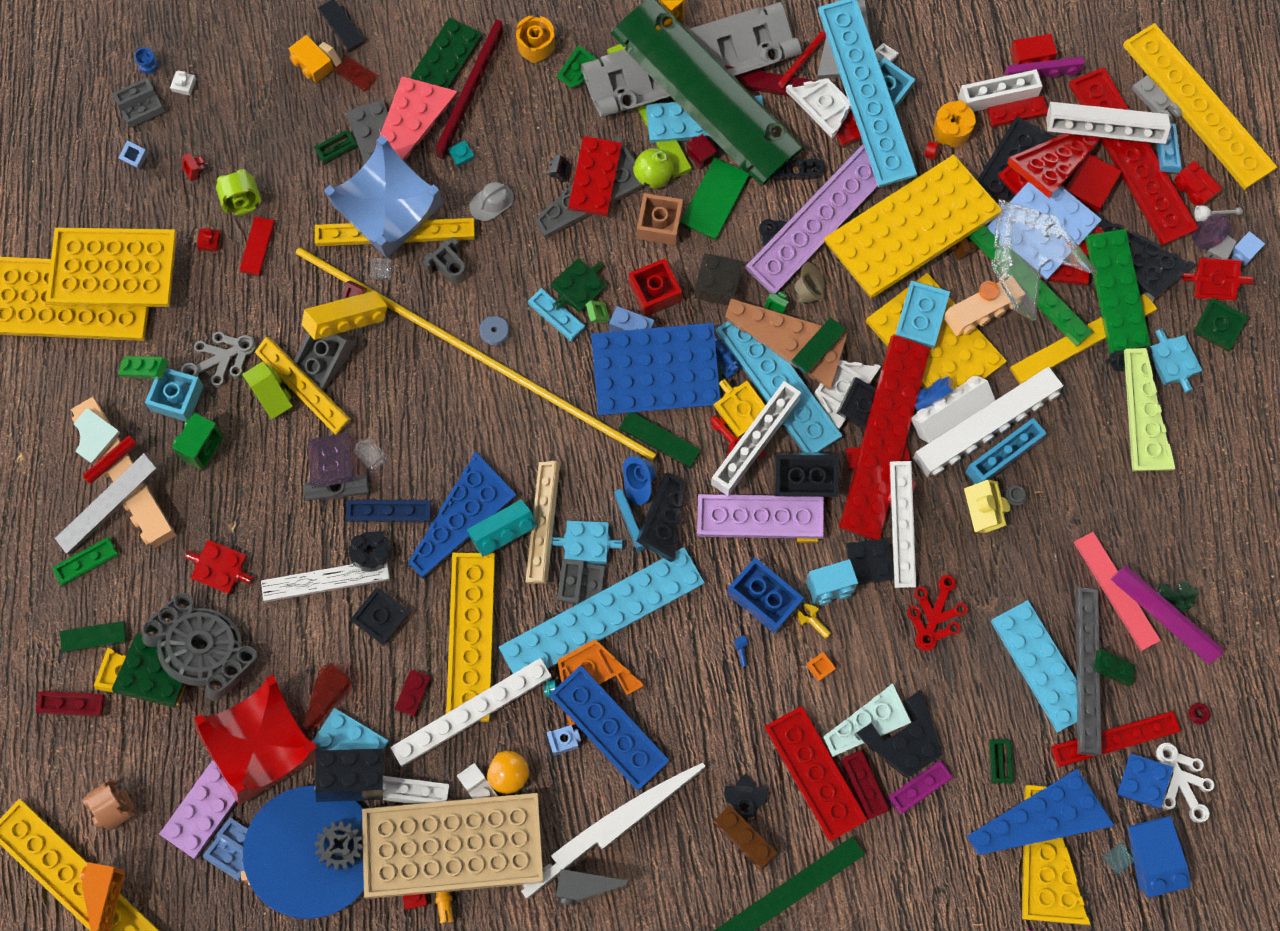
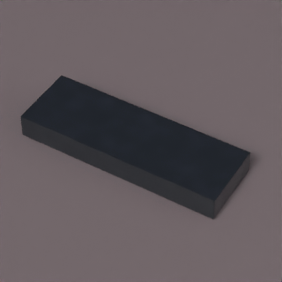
M330 0L318 7L319 13L349 53L365 44V39L335 0Z

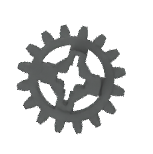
M340 821L339 826H335L331 822L330 829L324 826V834H317V838L320 841L314 843V847L320 848L315 851L316 856H322L319 859V863L321 864L326 861V869L333 865L335 871H338L339 866L347 870L348 863L354 866V858L360 859L361 857L357 851L363 850V845L358 844L362 842V837H356L358 829L351 831L350 823L347 827H343V821ZM341 832V833H345V834H344V835H336L335 833ZM327 839L330 846L324 851V843ZM353 841L354 849L352 853H350L348 846ZM335 843L339 845L343 843V849H335ZM334 857H339V858H342L343 860H334L333 858H334Z

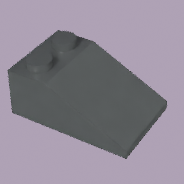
M344 332L314 340L307 333L294 362L324 391L349 358L357 340Z
M561 869L556 897L562 905L574 906L575 903H582L627 889V880Z

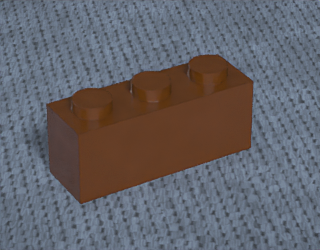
M730 805L714 820L713 824L759 871L777 854Z

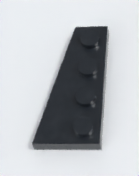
M667 472L663 475L636 542L672 562L675 560L676 554L674 553L675 544H677L678 535H676L677 525L680 522L679 509L682 506L685 482Z

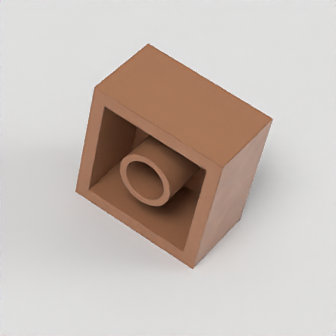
M644 193L637 225V239L676 245L683 209V199Z

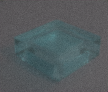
M1119 843L1102 856L1116 875L1134 862V859L1122 843Z

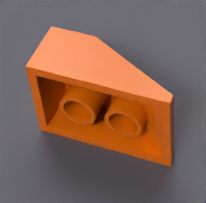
M90 862L83 868L81 873L82 889L91 931H111L126 871Z

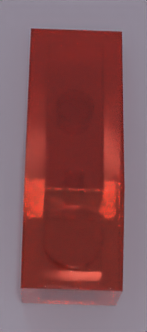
M332 663L328 666H323L317 674L318 677L315 681L303 724L309 732L353 683L349 677Z

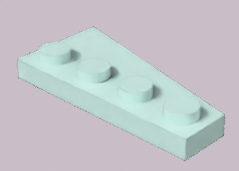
M893 683L823 737L831 757L865 744L862 740H858L854 734L870 723L873 724L880 736L911 723Z

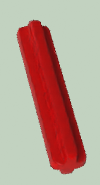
M127 436L83 474V478L89 484H92L137 445L136 441L131 436Z

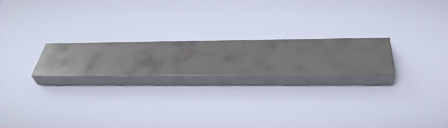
M1078 587L1075 589L1078 754L1100 756L1102 755L1100 673L1093 670L1096 651L1099 650L1098 590Z

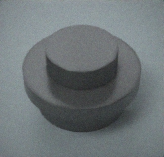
M1017 485L1009 487L1005 493V498L1013 506L1022 505L1027 497L1026 491Z

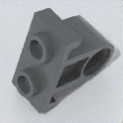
M452 237L449 240L443 241L435 252L427 254L424 261H422L424 270L430 275L433 273L432 268L435 266L449 282L453 284L463 282L466 278L465 266L463 261L453 252L454 250L456 253L460 251L458 242ZM453 269H459V270H460V271L457 272V273H452V272H451Z

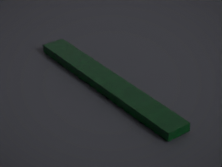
M852 836L714 931H755L865 855Z

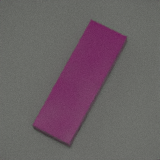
M939 760L887 798L899 815H901L950 781L953 776L942 761Z

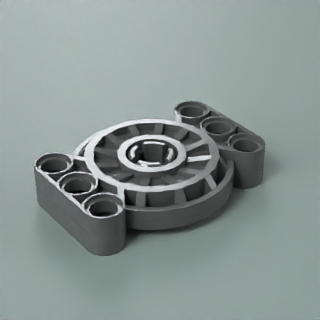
M187 593L176 595L143 625L142 641L148 647L157 646L158 659L163 669L179 682L195 686L206 685V696L212 701L221 700L255 667L256 651L250 646L241 647L240 634L234 623L222 613L212 609L193 608V598ZM179 605H186L188 607L181 608ZM170 618L172 621L167 622L163 619ZM155 632L157 634L152 636L147 633ZM207 642L204 649H196L192 646V643L195 645ZM247 657V658H250L251 660H250V661H244V660H242V658ZM232 671V672H235L236 674H235V675H228L227 672ZM216 685L219 686L220 689L214 690L211 687Z

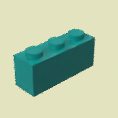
M519 500L468 528L467 532L475 548L484 557L536 528L537 524L530 509L522 500Z

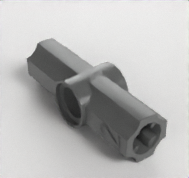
M367 475L346 478L334 476L328 480L304 482L306 501L330 498L340 500L347 496L369 494ZM335 485H341V489L339 491H332V488Z

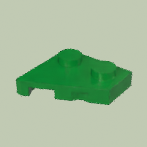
M578 45L556 75V78L572 89L585 82L581 64L596 60L597 58Z

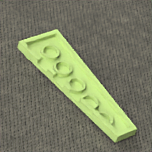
M1125 349L1124 361L1132 471L1175 470L1170 444H1168L1166 437V427L1161 416V407L1156 396L1157 390L1153 381L1147 349Z

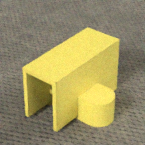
M986 480L964 488L975 532L985 534L1007 526L1004 513L1010 511V504L1006 498L1001 497L997 481Z

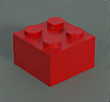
M665 258L628 273V283L644 316L681 302L682 291Z

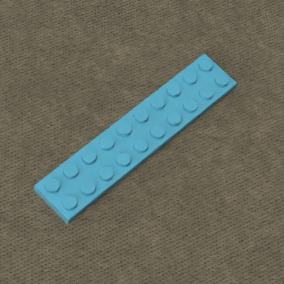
M841 0L818 7V13L878 188L916 177L917 172L857 0Z
M683 547L674 552L676 553L674 561L669 562L663 558L499 646L512 674L539 658L542 659L546 668L550 669L558 664V659L594 639L600 642L703 586L705 583L686 549Z

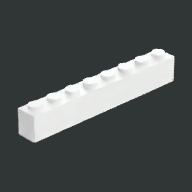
M1049 367L1045 368L916 451L913 459L927 478L932 474L934 476L939 475L949 463L951 466L961 460L960 456L965 453L968 455L973 453L978 448L977 445L982 442L984 444L990 442L997 432L1003 433L1011 427L1010 424L1014 421L1021 422L1028 416L1027 413L1031 410L1034 412L1038 411L1048 399L1050 401L1055 400L1060 396L1059 392L1063 387L1062 383Z

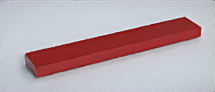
M1174 711L1102 731L1101 754H1108L1181 732ZM1078 739L1050 747L1057 768L1097 757L1078 754Z

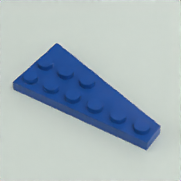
M476 451L472 455V459L467 467L463 470L457 484L454 485L440 508L434 522L428 528L429 530L425 537L420 541L408 561L409 565L422 579L470 538L467 532L468 528L501 511L517 497L512 489Z
M1076 769L966 837L979 856L1114 827V824L1079 770Z

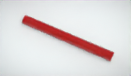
M821 31L779 80L778 85L781 88L785 87L826 38L824 31Z

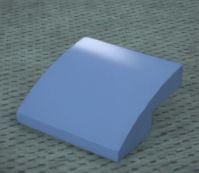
M229 818L216 834L217 838L203 854V858L237 881H240L241 871H245L243 844L248 829L232 818Z

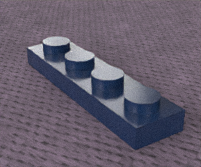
M347 500V522L430 523L431 520L430 500Z

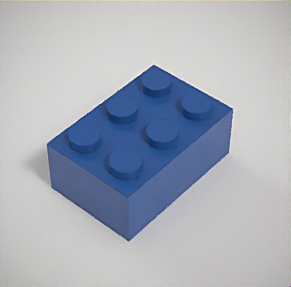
M756 557L727 589L728 596L774 635L800 607L804 600V597Z

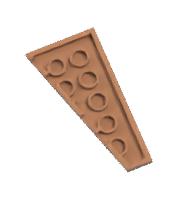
M730 299L725 315L726 321L742 332H746L754 337L760 344L769 347L772 352L794 367L796 366L791 363L792 359L822 327L815 323L734 299ZM847 333L843 334L808 373L809 377L822 383L828 390L831 389Z

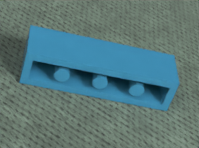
M1032 418L971 463L965 473L975 484L990 480L1040 443L1047 433Z

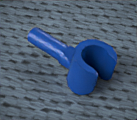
M742 635L735 639L734 645L738 650L741 666L743 667L747 666L743 648L748 646V641Z

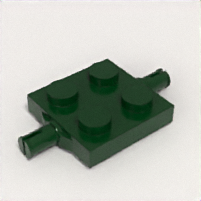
M578 257L551 283L550 286L560 297L553 303V307L559 310L566 303L580 313L586 307V303L593 301L607 287V284L597 274L605 267L604 264L598 261L591 268Z

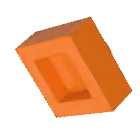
M824 651L806 663L807 668L817 682L836 670Z

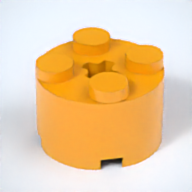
M528 16L518 23L516 42L519 53L532 63L544 60L555 50L554 28L547 18Z
M962 100L944 104L938 110L933 125V134L936 140L942 145L946 144L954 148L967 143L976 123L973 110Z

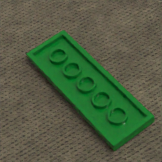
M1126 229L1087 235L1085 240L1109 354L1116 350L1133 349L1142 346L1150 347Z

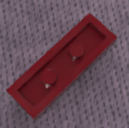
M38 691L36 713L102 717L105 695Z
M862 750L842 758L843 766L868 820L888 812L889 809Z

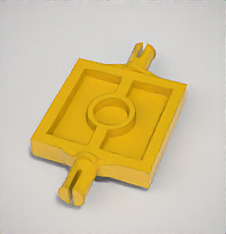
M724 379L719 385L724 390L725 395L714 404V407L738 438L748 430L766 405L748 381L732 388Z

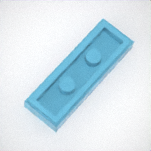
M542 288L527 301L529 306L571 342L585 329V325L563 306L556 310V307H553V303L556 300Z

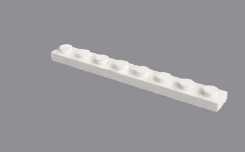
M539 658L390 748L401 767L549 680L552 676L542 659Z

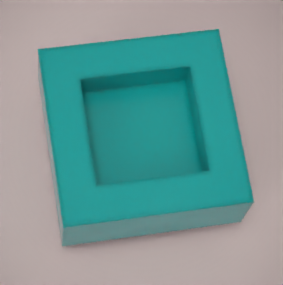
M465 140L448 148V152L457 168L475 159Z

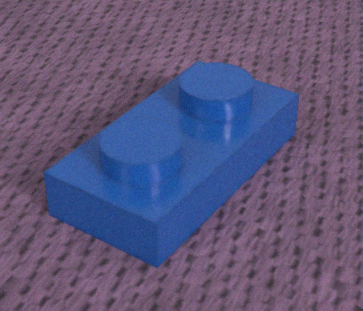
M949 376L943 379L940 378L927 389H921L916 397L915 408L917 411L928 407L953 392L952 379Z

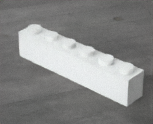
M1050 102L1046 117L1047 131L1162 144H1166L1171 128L1168 114Z
M785 381L781 384L713 475L711 480L712 486L725 495H730L799 402L800 391Z

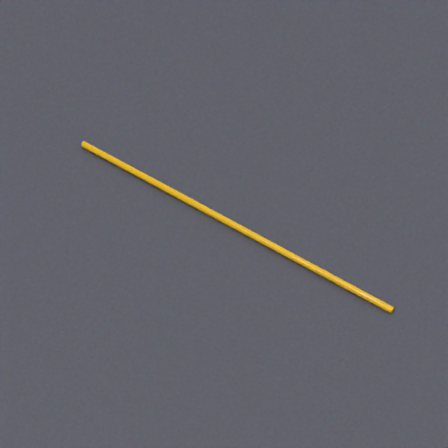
M300 247L296 250L298 256L345 283L347 281L355 282L367 288L366 293L375 291ZM376 292L391 310L654 461L656 453Z

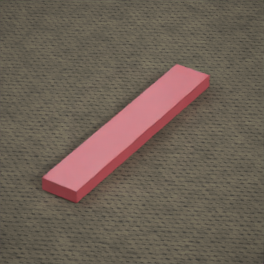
M1094 532L1074 542L1075 546L1139 650L1143 651L1161 641L1138 603L1110 580L1118 571Z

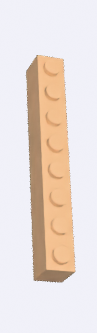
M93 397L71 409L74 417H72L73 422L88 408L110 424L100 405ZM119 437L112 442L97 461L121 442ZM129 454L124 455L104 473L107 478L110 476L114 482L133 464ZM146 483L123 504L125 510H130L133 514L130 519L135 527L138 528L140 526L143 532L140 536L146 545L150 543L154 548H157L177 536Z

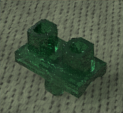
M1189 582L1178 584L1177 591H1172L1169 584H1160L1157 590L1163 598L1183 615L1186 609H1191V606H1195L1196 597L1199 595L1198 589H1192Z

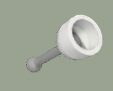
M1202 205L1196 206L1194 216L1197 222L1208 220L1211 215H1241L1243 209L1238 207L1235 210L1211 211L1207 206Z

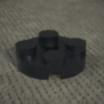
M380 531L366 532L359 536H354L349 547V557L352 564L365 572H373L383 568L388 558L390 560L392 555L390 542ZM368 549H375L371 555H368L366 552Z

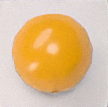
M508 750L497 753L491 762L487 773V781L499 793H516L525 786L529 777V768L524 757L518 753Z

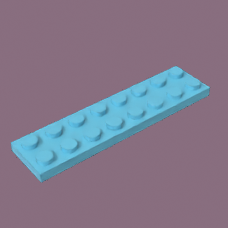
M728 321L716 328L719 337L734 355L767 403L784 381L801 392L799 402L782 424L802 452H821L842 438V434L790 363Z

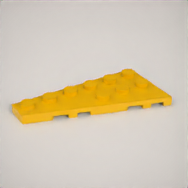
M1026 785L1024 801L1046 787ZM1063 838L1023 846L1022 920L1090 925Z

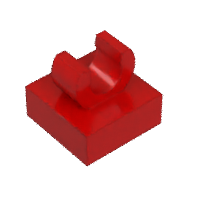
M191 152L183 154L182 168L190 181L198 179V173L204 170V159L202 156L194 159Z
M200 229L197 249L218 252L221 237L220 231Z

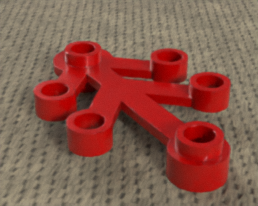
M943 575L938 581L940 592L933 610L927 599V590L924 587H918L914 592V597L919 601L928 620L926 629L919 618L920 609L916 606H911L907 610V617L912 620L918 633L915 638L916 646L922 651L932 650L938 640L950 635L955 636L960 631V625L957 622H951L947 628L934 632L937 624L956 616L962 617L967 612V606L964 603H958L954 608L941 613L948 593L953 591L956 586V581L951 575ZM944 580H950L951 585H945ZM917 591H922L924 597H919ZM957 607H963L964 612L959 613ZM910 610H915L917 616H912ZM950 626H955L957 632H952ZM923 637H928L930 643H924Z

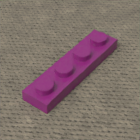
M1083 57L1009 65L1006 67L1003 76L1037 70L1039 78H1056L1061 75L1074 76L1081 73L1085 63Z

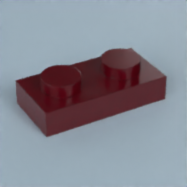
M410 669L394 710L415 718L431 677Z

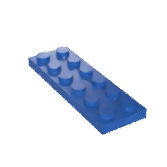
M581 665L549 694L637 791L669 762L668 758Z

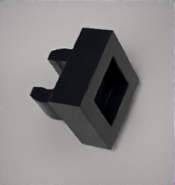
M561 154L554 155L553 160L548 162L551 170H547L546 173L550 177L557 178L560 182H566L571 163Z

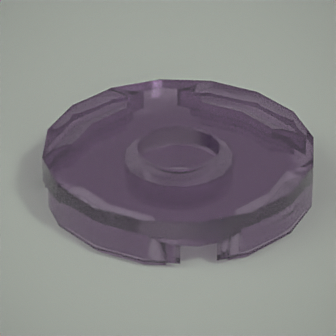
M1223 214L1208 216L1207 221L1204 223L1200 222L1197 225L1199 229L1193 232L1192 240L1200 249L1215 247L1229 234L1231 229L1230 220Z

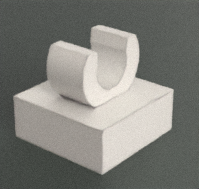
M179 70L176 71L170 86L171 91L190 96L196 81L195 75Z

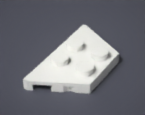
M828 78L816 82H804V86L799 87L786 86V92L831 138H834L851 110L848 98Z
M839 360L831 389L828 390L822 383L816 389L815 397L838 430H840L846 419L836 413L853 378L857 377L870 385L880 370V365L874 364V366L862 365L859 362L848 363L847 361Z

